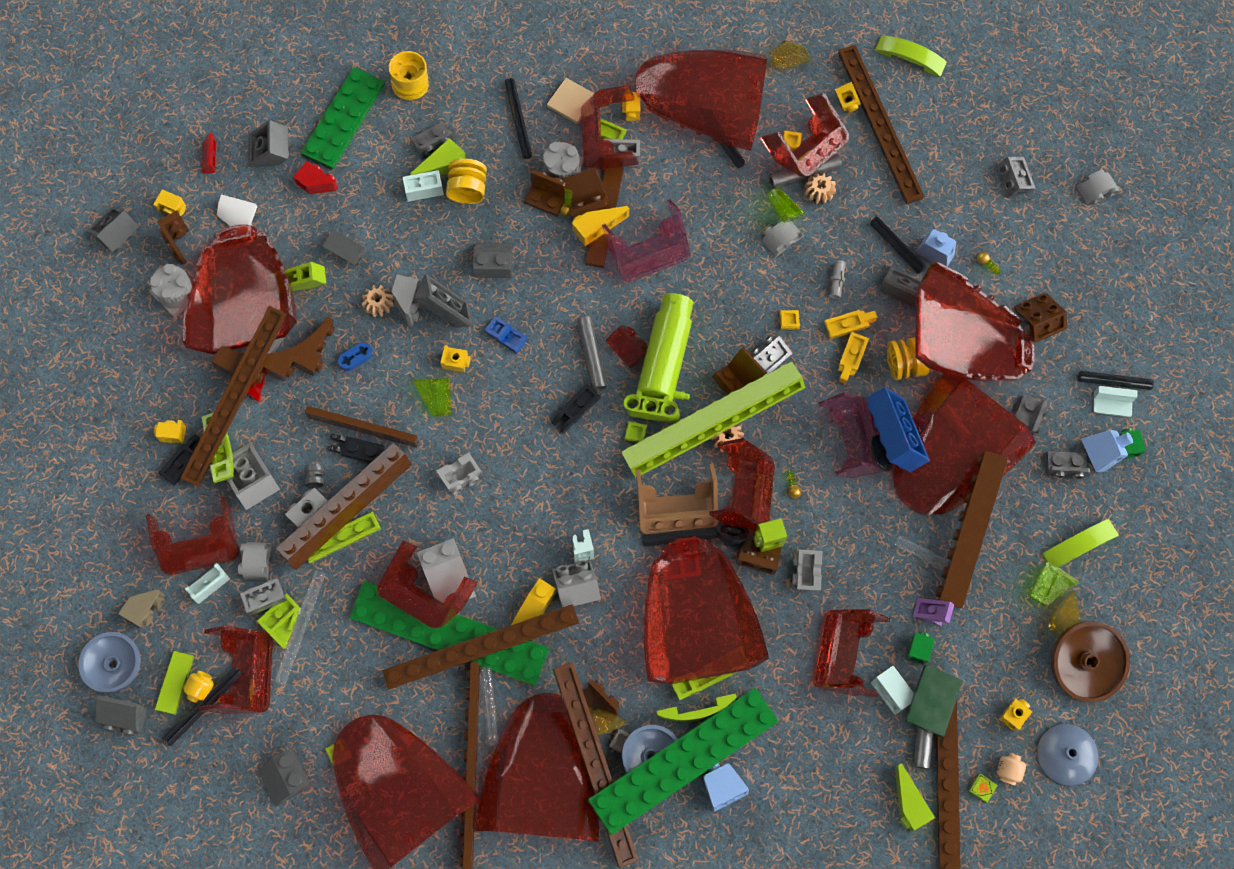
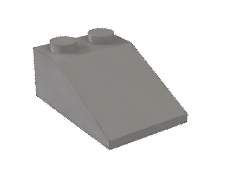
M251 442L232 453L234 474L232 478L227 480L246 510L280 490Z
M454 538L417 552L438 608L447 609L476 597Z

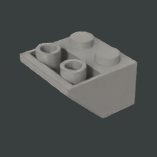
M396 275L392 288L393 298L408 326L413 327L414 322H417L419 318L418 307L421 304L413 300L420 282L419 279Z
M581 560L574 564L561 565L552 569L562 607L571 604L577 606L601 600L597 579L590 560Z

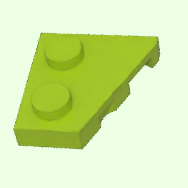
M287 593L285 594L287 601L271 607L257 620L283 649L287 647L301 608Z

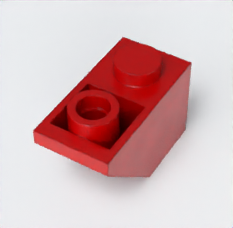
M306 161L293 176L296 185L309 194L331 192L338 189L335 177L329 173L325 174L322 172V169L315 163L312 165Z

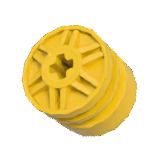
M404 51L396 54L391 59L389 74L392 90L395 95L404 100L421 98L429 87L427 66L424 58L416 52Z
M462 158L451 161L448 166L449 180L447 181L446 196L457 203L476 204L483 201L485 197L484 183L487 174L486 166L473 159Z
M922 336L908 338L906 344L902 339L897 342H888L887 362L894 380H901L902 377L907 379L910 376V372L913 377L928 375L930 369L929 352Z

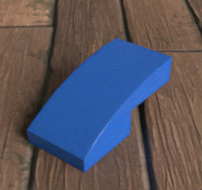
M496 316L484 330L492 338L515 353H518L528 340L526 335L513 329L509 323Z

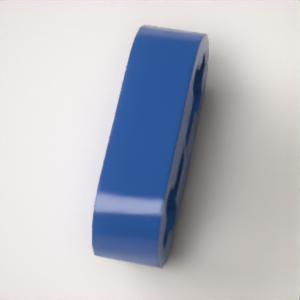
M359 343L344 352L338 359L341 369L351 371L368 361L372 356V349L367 343ZM362 348L367 350L366 355L360 354ZM347 358L348 360H350L351 364H344V359Z

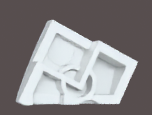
M221 195L217 216L226 222L233 231L235 230L243 240H247L252 228L251 222L257 205Z

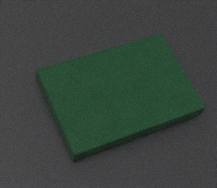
M927 664L924 665L905 722L941 738L944 737L963 680Z

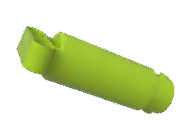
M677 293L663 295L660 311L655 315L636 395L631 394L624 399V407L627 414L631 417L675 423L680 418V412L673 399H690V394L676 391L692 324L690 316L694 302L687 296ZM633 403L638 404L635 408H629ZM649 407H656L652 412L647 411ZM668 410H675L671 415L666 414Z

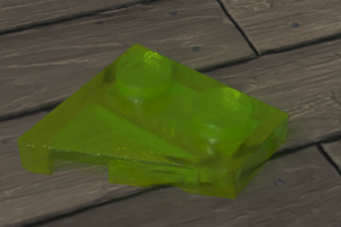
M780 188L773 189L768 193L769 200L784 223L798 219L805 213Z
M450 378L413 380L432 417L451 416Z
M1044 562L1028 597L1043 606H1047L1057 597L1066 593L1072 586L1077 585L1079 581L1053 564Z

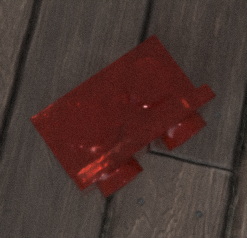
M620 325L605 341L629 368H632L646 355L648 345L642 339L639 340L635 336L636 332L632 327Z

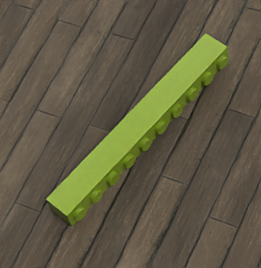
M791 361L773 372L765 374L758 380L748 383L741 389L731 392L726 397L714 401L711 405L697 410L694 414L680 419L677 423L663 428L660 432L646 437L643 441L622 451V454L636 478V470L640 469V475H643L805 389L803 378Z

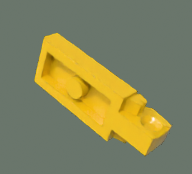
M857 310L824 321V325L829 338L834 339L869 327V323L876 321L877 315L875 311L865 313L864 311Z
M851 332L839 363L838 371L842 372L839 379L840 383L846 385L849 375L854 377L869 338Z

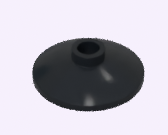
M874 435L870 440L872 456L881 470L885 472L891 471L894 463H890L886 457L887 451L880 441L881 436Z

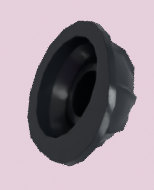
M725 522L719 524L716 528L719 540L729 547L740 546L749 536V530L737 523Z

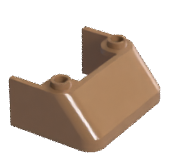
M710 464V480L697 483L695 494L657 497L654 487L642 485L640 469L636 470L640 529L644 534L717 526L718 489L714 464Z

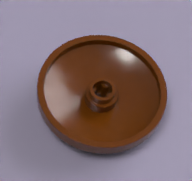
M1095 621L1076 623L1068 627L1054 644L1051 654L1053 677L1062 691L1077 700L1099 702L1108 699L1123 686L1129 673L1130 654L1123 637L1109 625Z

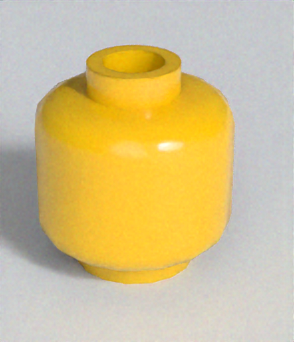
M202 671L192 673L183 688L187 694L186 698L195 703L199 700H204L214 687L212 676Z

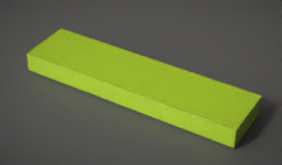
M373 511L347 523L308 559V562L311 564L381 530Z

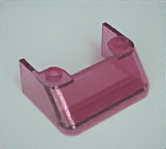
M671 199L667 200L671 217L664 219L660 223L659 230L661 235L627 247V243L623 238H615L606 224L602 225L608 249L621 277L625 281L631 282L684 262L689 258L690 248L681 211Z
M843 392L818 402L820 407L829 409L831 421L841 426L849 458L844 460L841 470L835 471L836 476L856 478L885 472L876 464L871 453L870 440L872 436L880 435V433L874 426L875 420L867 408L869 405L866 398Z

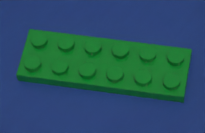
M353 67L302 149L301 155L334 170L385 86V81Z

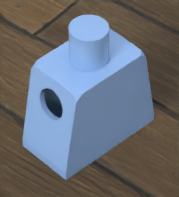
M932 229L924 237L915 253L946 269L955 255L956 241L948 237L946 233Z
M1115 430L1105 431L1081 439L1096 472H1105L1127 457L1128 453L1125 446L1133 443V439L1128 432L1119 436V433Z
M718 763L708 770V774L703 776L714 812L749 794L748 787L729 763L722 767Z

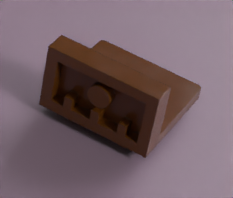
M596 167L562 179L566 183V193L572 205L570 212L573 218L607 206L609 199Z
M532 170L530 173L532 186L524 200V204L558 217L560 208L566 201V183L560 178L547 176L542 171Z
M176 210L157 221L161 227L157 230L177 261L181 260L183 264H186L187 262L173 240L184 237L189 230Z
M1047 293L1014 306V310L1030 325V338L1034 343L1067 329V311Z
M743 347L725 368L715 372L712 378L729 395L731 392L737 391L748 383L763 377L767 372Z
M747 528L749 536L742 543L737 565L775 575L782 547L761 552L759 547L756 548L753 539L756 530Z
M590 679L588 687L583 693L592 721L603 730L619 714V702L612 695L608 697L604 693L605 688L599 681L596 680L594 682Z

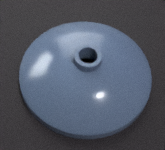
M106 632L97 635L85 645L80 654L79 672L81 678L90 688L98 692L112 693L120 691L127 687L138 674L141 664L139 649L135 642L124 634ZM116 661V667L111 668V663Z
M1060 724L1048 729L1042 735L1037 747V758L1042 771L1052 781L1065 786H1075L1084 783L1094 774L1098 765V750L1094 740L1086 731L1075 725ZM1069 750L1074 751V757L1069 755Z
M645 725L634 730L626 739L622 749V763L625 771L629 773L647 761V755H656L678 740L677 737L670 730L658 725Z

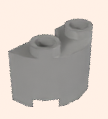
M1104 170L1097 171L1088 176L1089 180L1083 183L1080 182L1076 186L1087 204L1091 202L1098 203L1104 198V195L1113 196L1120 191L1108 170L1105 172Z
M783 216L774 227L770 226L763 232L765 237L762 242L777 257L791 244L804 237V235L790 219Z
M467 453L458 458L453 464H447L436 470L448 491L456 495L463 490L464 486L476 484L479 481L478 476L481 470L470 453Z
M247 542L246 544H241L240 553L243 556L242 563L238 565V574H243L244 580L268 581L272 543Z
M798 550V554H793V566H796V574L793 573L792 585H796L797 589L821 590L823 551Z

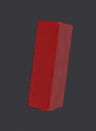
M209 133L203 141L202 174L216 172L217 141L212 133Z

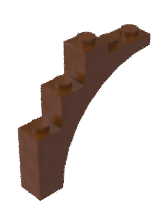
M326 317L320 327L301 343L280 352L267 354L251 386L255 387L256 383H261L265 375L263 371L283 382L286 377H291L294 371L293 366L314 376L316 371L320 372L324 362H322L323 355L318 352L322 353L326 345L324 342L326 337H331L334 332V320ZM221 345L212 360V365L233 376L244 352L235 351Z

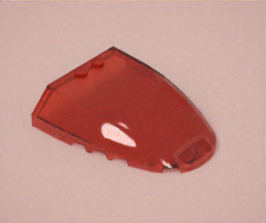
M723 49L687 50L658 55L645 61L637 71L634 85L637 97L641 98L645 103L646 109L666 121L672 120L683 129L687 127L694 130L699 136L704 134L712 137L713 141L751 151L759 121L767 57L759 53Z
M236 225L221 230L214 235L215 240L208 247L204 246L195 266L197 272L195 278L191 279V292L187 294L189 300L188 307L184 310L183 344L187 349L212 355L218 352L221 345L232 350L247 347L269 305L288 314L275 340L285 338L297 323L296 310L287 273L272 242L264 231L261 232L252 225Z
M940 262L930 265L916 289L915 358L929 369L975 381L1017 380L1030 372L1035 361L1034 344L1031 335L1025 334L1020 326L1022 321L1007 306L997 304L994 301L993 295L987 296L983 293L981 286L970 284L968 278Z
M944 372L932 387L913 418L930 461L912 472L901 469L898 465L894 464L892 474L894 489L899 499L908 508L919 514L929 516L951 512L965 504V495L967 491H971L972 484H970L971 476L973 473H976L978 468L975 465L978 454L982 455V452L986 450L1008 457L1004 476L1028 453L1036 441L1026 424L963 376Z
M699 537L677 539L663 547V551L656 560L654 559L652 564L647 597L645 599L643 640L648 682L669 685L750 670L768 660L769 655L757 614L742 581H740L733 566L721 549L708 543L706 539Z
M541 693L529 697L517 706L510 716L487 770L478 807L475 832H500L599 843L600 819L588 802V799L593 797L594 794L561 695Z
M366 715L356 718L342 729L336 739L332 760L337 787L350 826L373 869H392L456 816L481 801L463 777L438 752L434 751L424 740L393 719L379 715Z

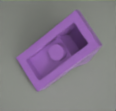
M918 598L913 617L941 626L942 622L950 623L954 604L948 601Z

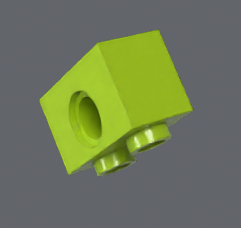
M782 518L758 524L753 539L756 548L759 547L761 552L784 546L787 533Z

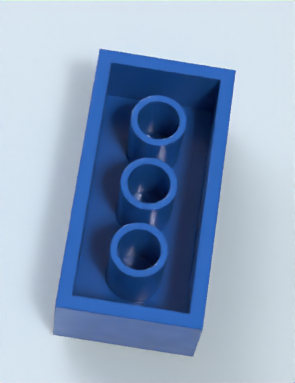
M883 387L867 397L866 400L869 405L867 408L870 414L873 415L875 420L874 426L880 433V441L886 448V457L889 462L909 472L929 462V457L905 398L887 387Z

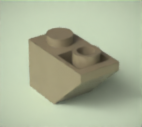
M157 589L131 596L124 604L119 615L144 629L145 626L150 625L156 609L162 607L165 601V594Z

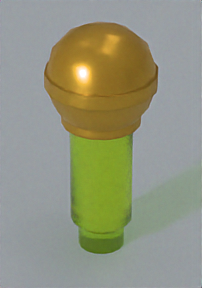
M566 189L564 204L560 208L561 214L565 217L571 215V189Z
M980 252L977 255L978 263L986 265L997 275L1001 272L1000 268L990 260L988 253Z
M788 470V495L793 499H797L802 491L796 483L793 470Z

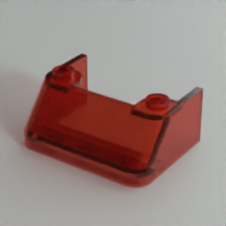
M629 85L600 89L584 102L581 107L583 161L588 169L596 167L597 170L639 165L632 150L615 153L612 142L602 140L600 108L613 103L634 101L635 97Z
M825 93L805 99L814 114L808 121V128L812 135L793 152L780 132L761 137L774 161L801 177L810 176L849 140L847 129Z
M744 438L719 442L717 446L728 453V468L735 473L732 507L726 506L722 510L709 511V515L727 526L757 530L758 524L770 520L775 471L774 461L769 455Z
M224 496L220 497L223 516L216 517L210 522V534L172 543L171 537L167 532L159 531L158 521L150 514H146L150 543L159 567L164 574L169 576L214 566L216 563L231 562L238 557L239 546L231 504Z
M403 540L377 585V593L381 598L427 626L439 629L463 610L478 582L464 576L456 592L448 595L444 603L413 585L417 578V571L408 563L418 546Z
M871 609L829 610L823 617L812 677L813 685L823 690L850 696L877 697V692L864 688V682L861 677L853 675L860 638H866L871 635L875 622H890V618Z
M226 625L205 629L204 634L221 636L220 645L225 653L233 654L232 668L237 667L242 672V676L231 686L230 693H224L218 697L217 704L201 706L199 711L221 714H256L266 712L270 706L273 640L270 634Z

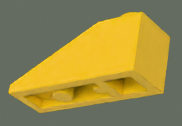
M623 206L578 215L573 219L572 231L583 245L587 246L628 218L630 208Z
M539 578L511 625L542 615L556 595V588Z

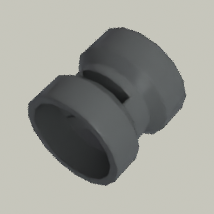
M322 464L305 465V486L310 488L324 486V478L322 477L324 466Z

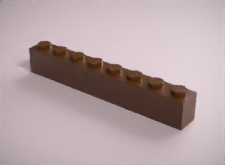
M392 443L276 548L277 551L297 570L412 465L406 454Z
M986 450L982 452V455L978 454L975 465L978 468L970 479V484H972L971 491H967L964 503L967 504L965 510L960 512L958 521L961 523L959 529H955L952 540H955L953 548H949L947 559H949L948 566H944L941 577L944 579L942 585H938L935 596L938 597L937 600L951 602L956 608L963 609L1008 457Z

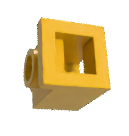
M852 82L835 89L844 112H854L861 105ZM847 98H852V99H853L852 101H850V102H848V103L846 102V99H847Z
M622 92V113H626L627 121L640 120V92Z
M163 189L153 204L157 212H163L166 215L177 210L179 215L182 216L186 209V205L181 197Z
M445 345L441 358L442 369L464 373L465 368L470 365L471 357L468 356L467 350L450 348Z
M166 420L165 423L158 422V425L156 424L154 428V435L160 442L183 444L186 425L182 420H178L177 423Z
M1015 699L1003 712L999 720L1016 732L1020 730L1032 713L1029 709L1030 705L1023 699ZM1016 709L1021 712V716L1016 715Z

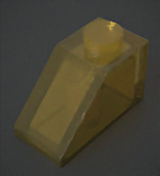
M784 40L770 52L773 65L784 70L812 61L806 46Z
M1075 591L1069 592L1063 598L1049 619V627L1053 630L1054 635H1061L1068 627L1081 622Z
M592 707L588 708L597 736L620 728L627 723L624 718L600 707L594 710Z

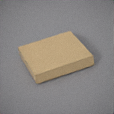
M565 78L547 103V108L578 124L595 100L596 94Z

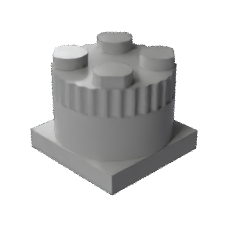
M554 142L549 145L543 154L542 172L546 173L547 176L562 180L565 177L581 172L584 157L579 156L575 146L564 142Z
M166 264L159 268L150 279V294L174 318L203 294L190 280L186 272L173 264Z

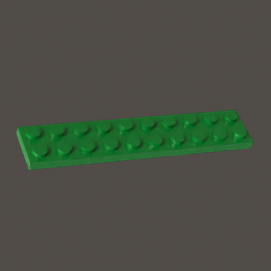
M363 581L350 615L351 619L438 651L499 630L367 581ZM528 641L471 662H479L482 667L536 686L550 648Z
M754 688L588 799V802L609 835L612 836L779 721L758 690Z

